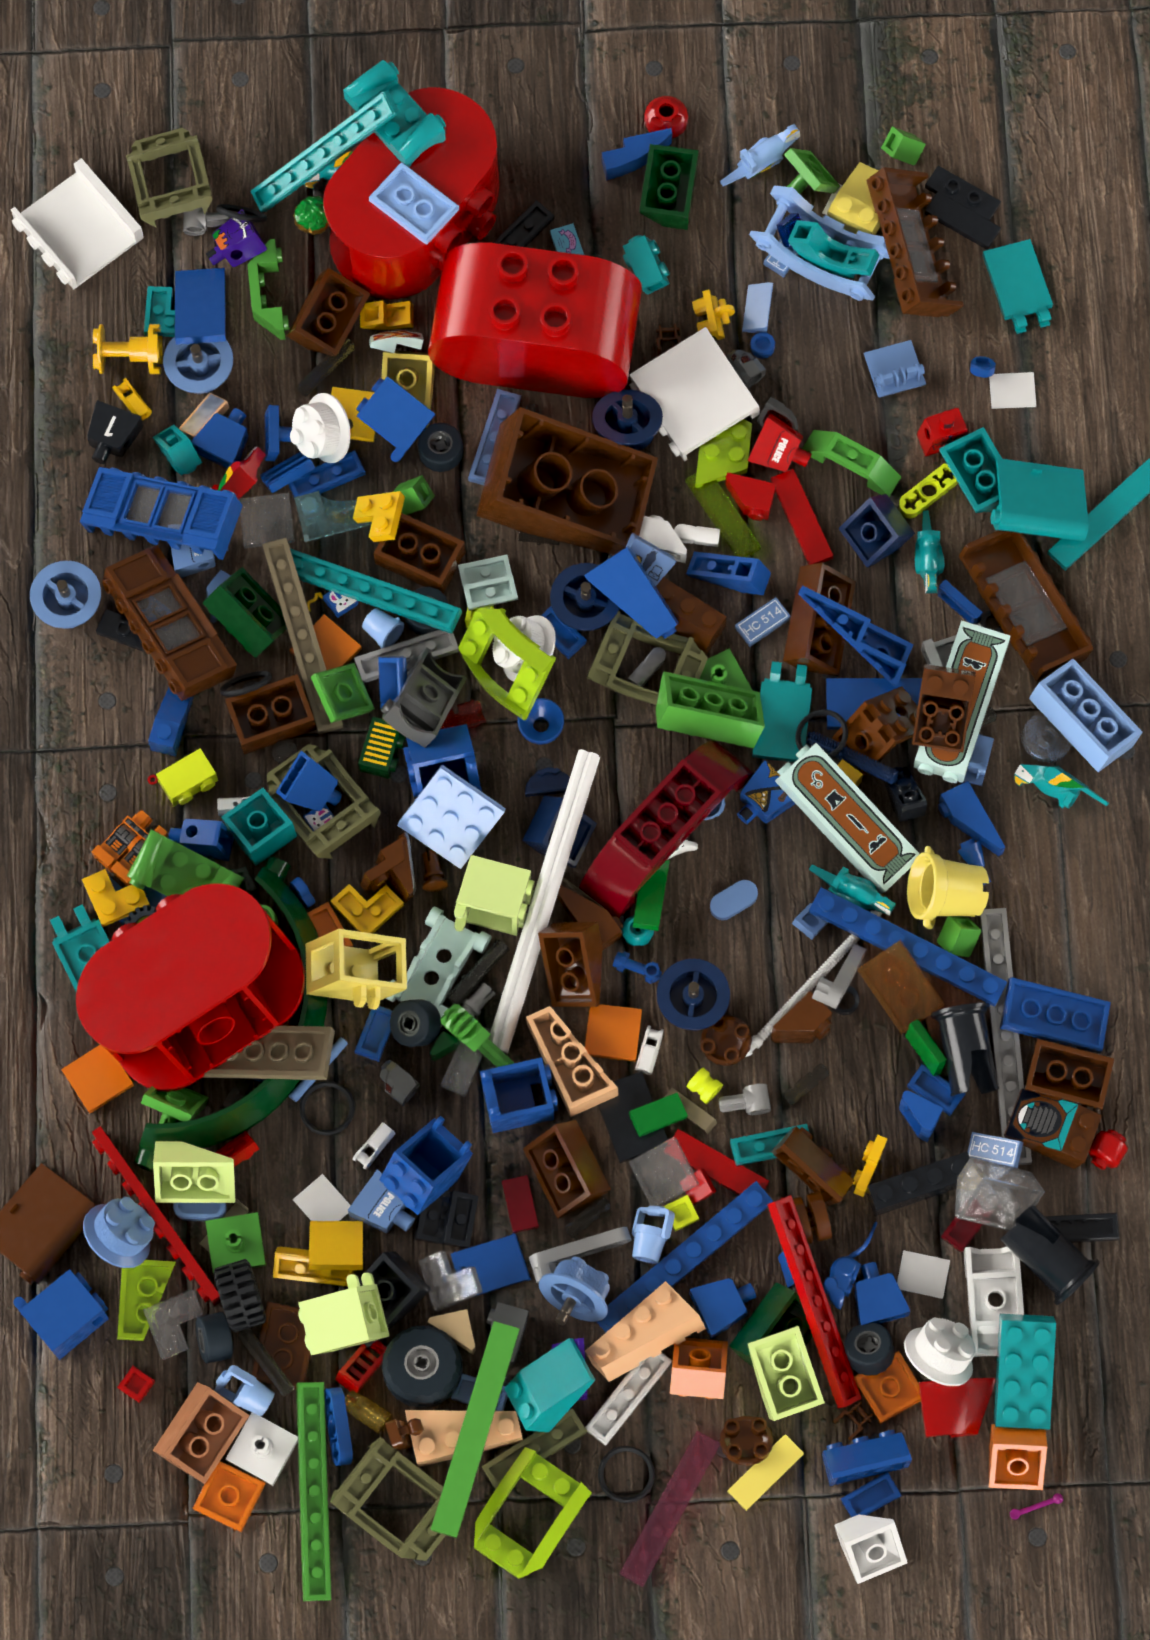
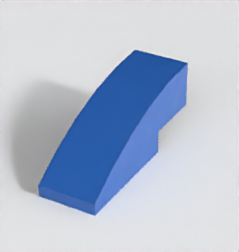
M671 128L623 138V148L602 152V166L606 181L621 177L646 165L650 144L671 145Z

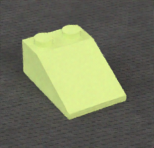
M155 1141L153 1159L155 1203H235L234 1159L182 1141Z
M799 1326L747 1343L769 1419L776 1421L825 1403Z

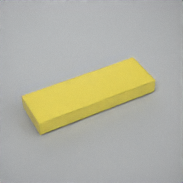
M785 1434L773 1445L768 1457L760 1463L754 1464L727 1492L747 1511L804 1455V1452Z

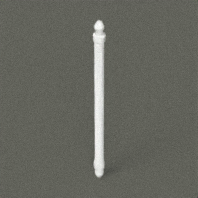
M872 910L870 911L871 913H873V914H875V915H877V916H879V917L883 914V913L878 912V911H876V910H875V911H872ZM853 934L849 935L842 945L835 950L836 952L831 954L829 959L818 968V971L769 1020V1023H766L757 1035L752 1036L751 1048L745 1057L751 1056L756 1048L759 1049L763 1045V1040H766L770 1033H772L773 1026L810 990L812 991L817 986L820 978H824L860 938Z

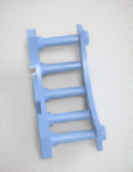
M774 186L770 194L777 201L778 207L765 232L751 231L749 234L756 242V246L766 251L794 272L819 285L849 295L858 301L863 299L874 300L875 295L867 287L871 276L861 275L858 281H853L828 273L792 253L794 249L788 240L785 246H783L774 235L786 211H788L796 218L795 221L819 223L824 232L837 242L852 247L876 249L879 253V258L873 272L879 260L883 258L889 259L884 237L859 230L857 234L844 229V224L827 215H824L822 218L812 211L814 206L806 201L793 187Z

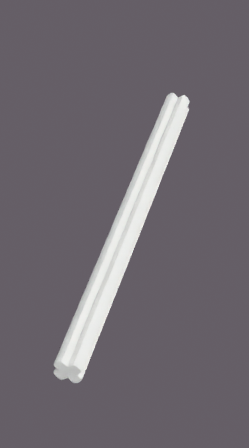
M578 750L491 1028L489 1039L504 1053L509 1052L541 949L538 933L548 927L600 760L599 755L593 752Z

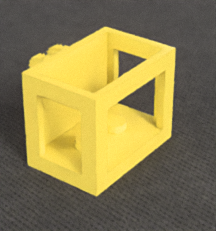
M337 929L305 944L307 995L354 1001V1006L363 1008L366 1002L368 1003V1008L375 1010L379 1007L380 1000L407 990L406 938ZM344 938L383 944L371 949L344 946ZM396 953L397 981L387 982L378 980V961Z

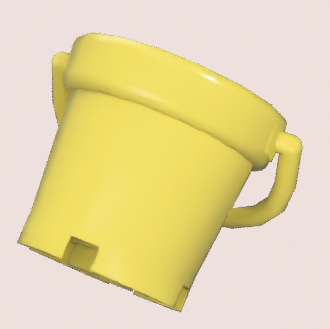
M926 846L925 852H922L914 860L908 876L907 901L911 914L915 919L923 920V925L927 929H933L937 916H980L986 907L989 892H983V883L989 884L987 871L983 866L942 859L940 855L934 853L930 846Z

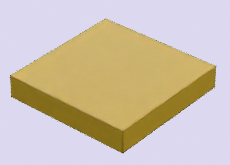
M332 387L331 395L339 400L346 411L348 419H351L353 422V428L350 429V439L374 442L376 431L357 417L359 412L356 408L364 398L369 400L375 392Z
M310 1221L309 1270H363V1221Z

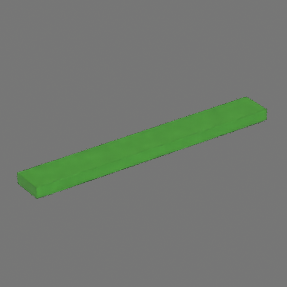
M496 1321L493 1322L431 1531L454 1538L458 1537L520 1328Z
M300 1382L296 1384L303 1602L330 1601L331 1574L324 1382Z

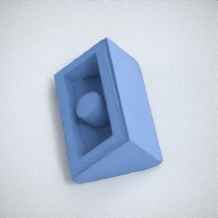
M773 283L748 285L742 332L767 333Z

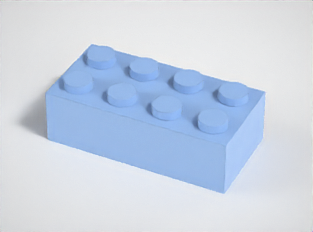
M1071 659L1039 682L1029 697L1032 703L1097 772L1131 749L1143 733L1074 659Z

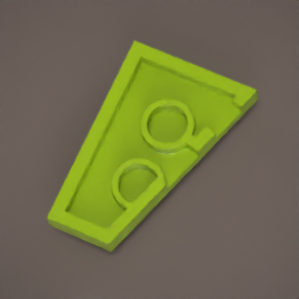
M145 1260L136 1267L122 1268L117 1339L144 1341L176 1262Z

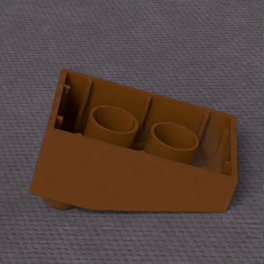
M520 407L499 425L476 516L523 533L615 555L626 548L632 533L638 536L640 534L658 458Z

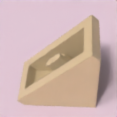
M467 1309L429 1318L427 1321L428 1326L444 1331L458 1346L472 1355L475 1353L476 1348Z

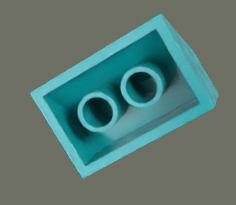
M982 427L939 448L941 455L975 513L992 512L993 509H996L999 504L996 460L997 458L1002 459L985 428Z

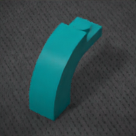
M797 220L788 239L792 248L805 260L829 273L853 279L855 274L871 276L879 258V253L876 249L852 247L837 242L829 237L817 222Z

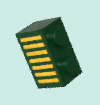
M372 717L358 763L360 772L389 779L391 772H396L399 757H396L399 748L403 749L406 737L392 728L383 719Z

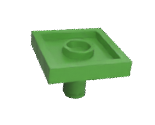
M790 148L784 154L799 172V175L787 187H793L799 194L808 185L814 191L835 193L841 187L811 151Z
M730 648L708 658L700 676L701 680L752 690Z
M152 1086L143 1095L141 1104L162 1112L158 1124L176 1123L177 1119L182 1122L193 1120L206 1107L209 1097L186 1087L180 1090L165 1092L157 1091Z
M258 1212L205 1221L213 1274L215 1268L243 1259H247L252 1268L266 1266Z

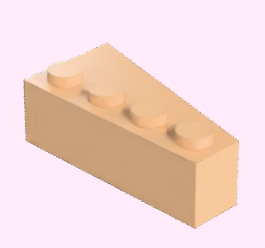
M550 1006L526 1016L530 1033L545 1064H549L552 1079L570 1117L618 1096V1087L608 1078L604 1070L593 1060L585 1047L578 1042Z
M665 1281L586 1349L585 1352L592 1365L610 1382L639 1366V1362L651 1356L654 1358L662 1353L661 1350L674 1343L678 1345L686 1340L685 1337L694 1332L700 1333L706 1328L699 1314Z
M405 1410L407 1422L414 1418L421 1419L424 1428L420 1435H411L418 1467L451 1460L466 1411ZM495 1411L484 1451L518 1444L523 1440L516 1411Z

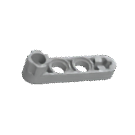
M854 944L834 982L821 977L812 999L837 1009L867 949Z
M628 1227L616 1228L529 1256L536 1283H539L541 1277L545 1274L554 1273L556 1265L561 1261L571 1260L572 1257L582 1258L630 1242L632 1239Z

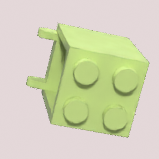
M471 855L454 910V916L456 917L455 930L463 931L466 923L517 936L519 928L524 926L527 906L531 904L534 894L533 887L535 881L531 880V870Z
M371 1273L362 1274L363 1286H360L357 1275L350 1274L346 1279L348 1289L298 1302L300 1307L298 1311L299 1319L304 1324L306 1332L305 1344L308 1350H310L311 1355L334 1352L390 1336L378 1286L374 1283Z

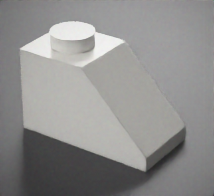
M644 516L639 537L671 554L676 561L686 563L687 549L670 523L660 516Z

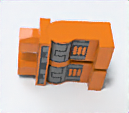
M140 810L132 818L127 815L112 834L101 845H97L91 851L94 858L111 873L113 872L114 876L126 886L132 885L129 883L131 878L127 874L149 834L145 829L152 822V819L143 810ZM160 825L154 830L169 838V833Z

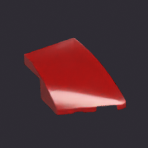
M970 1378L965 1384L960 1386H946L934 1381L919 1382L925 1438L950 1435L951 1438L978 1434L995 1385V1378Z

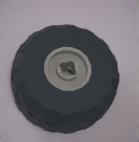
M427 1325L412 1326L399 1332L387 1345L382 1360L383 1378L387 1388L397 1400L410 1407H435L449 1399L458 1387L463 1371L461 1353L454 1340L444 1331Z

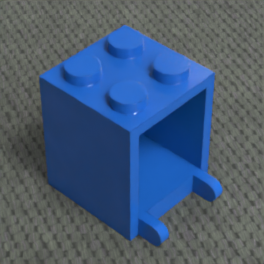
M388 376L385 380L380 377L371 389L375 393L369 400L364 398L356 408L359 412L357 417L396 447L391 454V460L399 462L436 414Z
M467 724L440 729L437 736L425 748L406 737L408 747H404L403 750L414 798L418 797L441 765H444L482 792Z
M542 1057L480 1071L481 1084L493 1133L554 1120V1111H558V1102L555 1090H549V1086H552V1076L549 1064L544 1065ZM541 1083L545 1105L535 1107L531 1085Z
M442 1116L431 1120L394 1151L379 1179L389 1191H392L403 1201L407 1208L417 1215L458 1181L473 1154L469 1150L472 1146L469 1141L464 1144L461 1143L442 1125L445 1121Z
M70 1269L28 1304L22 1297H16L13 1302L22 1316L59 1360L109 1320L105 1313L108 1308L96 1292L91 1295L89 1291L92 1288L79 1272L74 1275Z

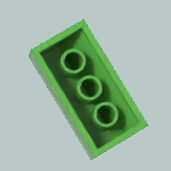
M663 672L656 705L657 728L738 746L755 747L765 727L760 692Z

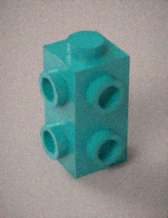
M638 235L632 237L628 241L629 243L623 245L626 253L623 255L624 261L628 268L632 267L635 276L640 280L643 292L649 295L670 284L667 278L670 275L669 270L664 262H660L657 255L660 253V249L655 240L651 241L645 235Z

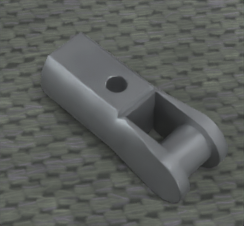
M661 647L654 648L629 676L627 682L643 687L663 664L666 657L665 650Z

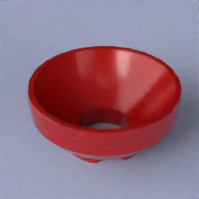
M672 96L655 98L648 104L645 110V126L649 132L671 128L672 138H675L682 134L688 125L687 108L679 99ZM664 106H669L673 109L674 113L669 117H664L659 113V110Z

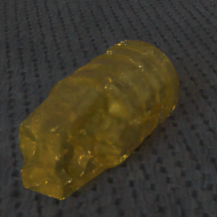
M353 1390L345 1397L346 1410L377 1434L381 1433L385 1428V1423L390 1420L392 1414L377 1403H374L371 1399Z

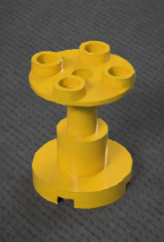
M99 324V328L93 329V343L97 344V354H93V368L99 370L100 374H104L106 357H129L130 362H148L150 374H161V367H157V364L163 363L162 336L157 334V332L162 330L161 325L149 324L148 337H130L129 342H106L104 325Z

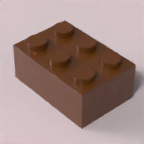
M401 513L395 540L379 542L374 551L375 564L424 587L438 589L444 594L466 553L465 542Z
M298 674L265 685L255 691L225 699L244 755L316 730L315 720Z

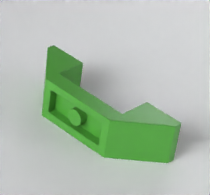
M270 239L265 244L267 250L255 256L248 263L252 313L257 323L280 340H285V330H289L288 315L283 316L282 307L267 308L266 294L261 295V287H265L264 273L279 272L278 263L283 262L281 247L277 248L275 239Z
M813 430L802 448L812 453L811 458L822 464L828 458L868 479L867 488L881 495L887 494L889 498L901 479V476L881 455L838 432Z

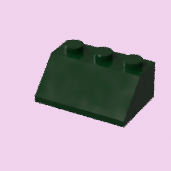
M650 144L639 209L640 214L663 227L688 230L699 150Z
M243 567L220 584L203 602L209 613L215 616L254 658L258 657L287 630L280 606Z
M776 1282L729 1347L742 1360L753 1367L747 1343L799 1326L806 1346L813 1336L799 1295L794 1290Z

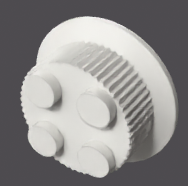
M320 393L315 395L308 404L296 409L290 439L293 444L298 446L299 451L304 456L312 459L319 458L327 463H336L342 460L348 451L350 429L353 428V422L351 419H348L345 409L337 398L328 393Z
M534 615L528 618L513 616V618L509 619L524 635L538 644L540 650L549 656L553 655L556 636L554 627L547 618ZM494 635L492 648L494 660L497 665L503 667L506 676L514 682L524 661L511 652Z
M936 1317L928 1320L924 1327L910 1331L904 1341L906 1355L912 1365L920 1372L921 1379L924 1381H929L930 1379L946 1386H960L970 1379L973 1373L971 1360L975 1356L976 1346L968 1334V1328L964 1324Z

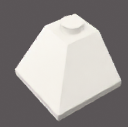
M856 1515L834 1525L840 1545L857 1584L907 1564L893 1519Z

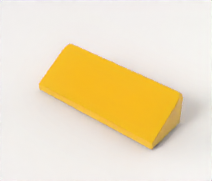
M277 1247L275 1251L273 1278L348 1287L347 1276L354 1274V1270H309V1250Z

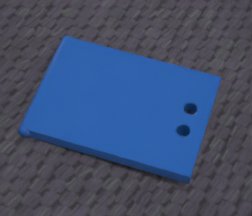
M515 1233L450 1254L465 1300L531 1280Z

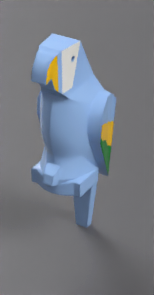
M790 125L783 132L770 138L764 137L760 139L749 150H741V160L737 164L738 168L720 181L721 185H728L745 176L747 179H750L779 164L783 160L782 155L784 151L800 137V131L796 125Z

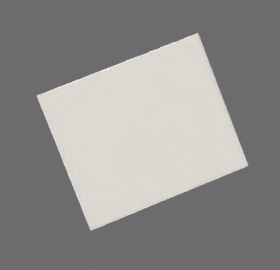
M1034 372L994 374L989 377L992 409L1036 407Z
M323 1174L293 1199L311 1221H340L348 1214V1209L351 1206Z
M903 1250L897 1280L900 1290L943 1299L950 1260Z

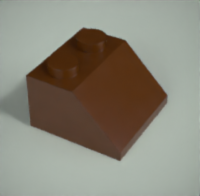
M809 991L773 1026L771 1040L774 1043H812L816 1039L822 1040L831 1030L829 1027L832 1024V1012L823 1003L812 999L813 993Z

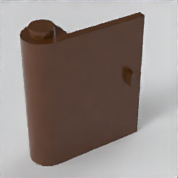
M41 1163L0 1211V1253L22 1271L19 1276L30 1285L33 1282L39 1284L82 1234L84 1218L89 1210L96 1205Z

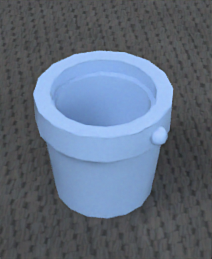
M375 608L364 619L362 628L382 649L395 644L404 630V623L399 617L394 618Z

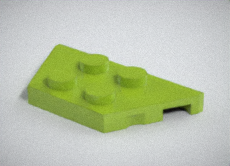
M743 419L699 447L695 488H701L703 484L717 480V482L726 480L727 472L737 475L747 473L752 423Z

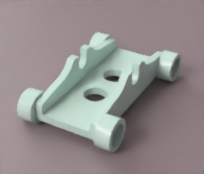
M434 906L425 921V925L432 929L422 942L417 957L414 956L407 971V990L386 999L391 1002L415 999L430 1001L436 1006L442 1017L448 1009L442 1004L473 949L483 954L492 936L483 931L480 934L474 933L466 928L460 932L456 931L454 928L455 922L447 919L443 915L444 911ZM446 949L450 951L452 957L448 962L442 963L437 960L436 956L440 950ZM432 971L436 972L439 976L438 982L434 985L425 983V974Z

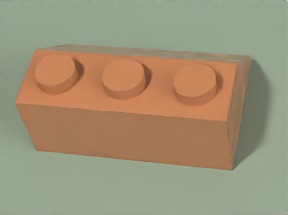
M197 1382L153 1451L205 1484L250 1415L210 1387Z

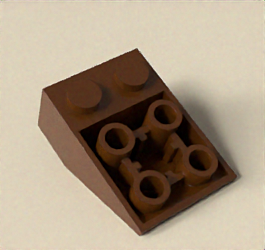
M924 664L912 745L957 752L964 751L976 672Z

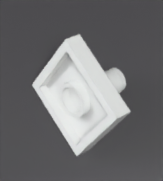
M251 1413L225 1460L274 1486L298 1442V1436L257 1414Z

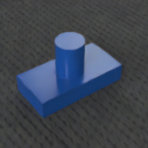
M269 405L264 414L265 461L275 462L279 454V441L292 442L290 433L293 429L292 427L279 426V406Z

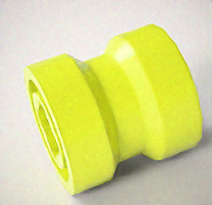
M703 1067L692 1077L686 1087L691 1092H697L700 1095V1100L708 1104L719 1093L723 1084L718 1079H712L710 1072Z

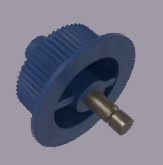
M622 390L609 393L598 401L593 410L592 421L594 428L601 437L640 451L651 443L654 435L661 428L663 413L658 402L650 395L637 390Z
M579 563L563 570L553 582L550 593L552 609L557 618L570 628L581 631L599 629L611 622L619 611L620 607L584 576L597 567V564Z
M685 959L671 965L661 976L657 987V1002L662 1014L670 1023L685 1030H702L714 1025L723 1017L730 1001V988L724 974L712 963L701 959Z

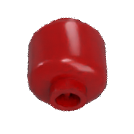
M1112 1129L1100 1131L1094 1138L1089 1150V1154L1093 1158L1091 1162L1102 1170H1105L1106 1167H1118L1128 1151L1125 1137Z

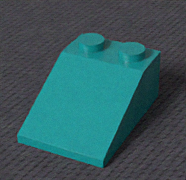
M568 1338L520 1370L504 1390L526 1431L550 1432L594 1383L595 1378L574 1339Z

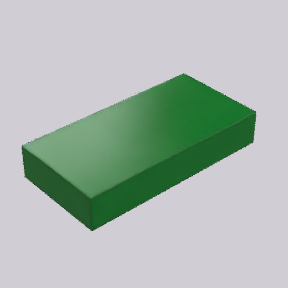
M918 1019L911 1022L905 1035L906 1039L933 1077L941 1074L947 1060L921 1022Z
M678 1093L661 1098L628 1113L639 1137L688 1117Z

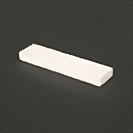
M661 1353L654 1358L651 1356L639 1362V1366L630 1370L585 1427L587 1432L606 1446L672 1363V1360L665 1354Z

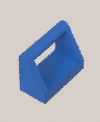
M404 656L378 657L381 709L389 699L394 701L407 680V663Z
M911 1091L903 1092L899 1105L900 1112L917 1137L928 1143L940 1119L943 1108Z

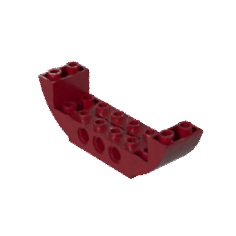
M711 740L698 747L678 763L613 833V836L588 869L579 889L608 910L611 916L616 915L620 919L635 903V894L726 795L732 789L738 792L753 776L754 772L717 741Z

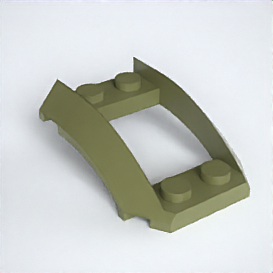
M179 128L136 140L131 147V154L126 155L141 220L157 228L155 221L157 219L168 218L182 212H190L202 207L205 215L213 199L197 135L191 136L188 130ZM188 149L196 185L151 198L142 162L152 161L169 154H177Z
M618 611L614 619L607 625V630L586 677L628 697L657 705L659 692L640 687L616 677L631 638L681 654L673 672L674 674L700 679L708 658L702 650L700 651L694 642V638H687L672 634L665 639L662 635L655 638L634 619Z
M307 744L267 773L268 794L293 822L296 833L318 858L333 859L330 854L332 851L369 824L373 828L376 826L381 813L380 810L373 805L368 796L350 777L330 749L326 751L319 749L318 746ZM300 751L305 752L320 766H324L338 780L337 785L352 802L350 806L314 832L290 802L285 801L276 793Z
M380 1437L368 1446L370 1449L339 1489L334 1490L330 1503L400 1558L427 1561L446 1536L431 1531L443 1486ZM392 1467L436 1500L404 1543L360 1509Z

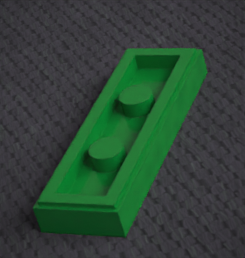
M666 860L639 889L633 920L634 928L659 931L669 860Z

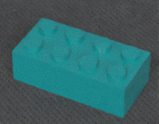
M1000 1313L994 1422L996 1427L1050 1430L1056 1321L1054 1316Z

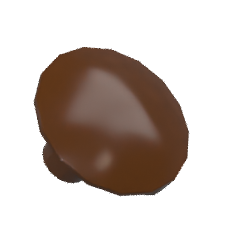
M725 1015L717 1023L703 1030L700 1047L707 1059L716 1065H733L744 1059L750 1051L752 1043L751 1031L741 1019Z
M741 1416L728 1419L725 1422L720 1435V1445L722 1452L729 1460L738 1465L750 1466L758 1464L768 1457L773 1447V1436L764 1418Z

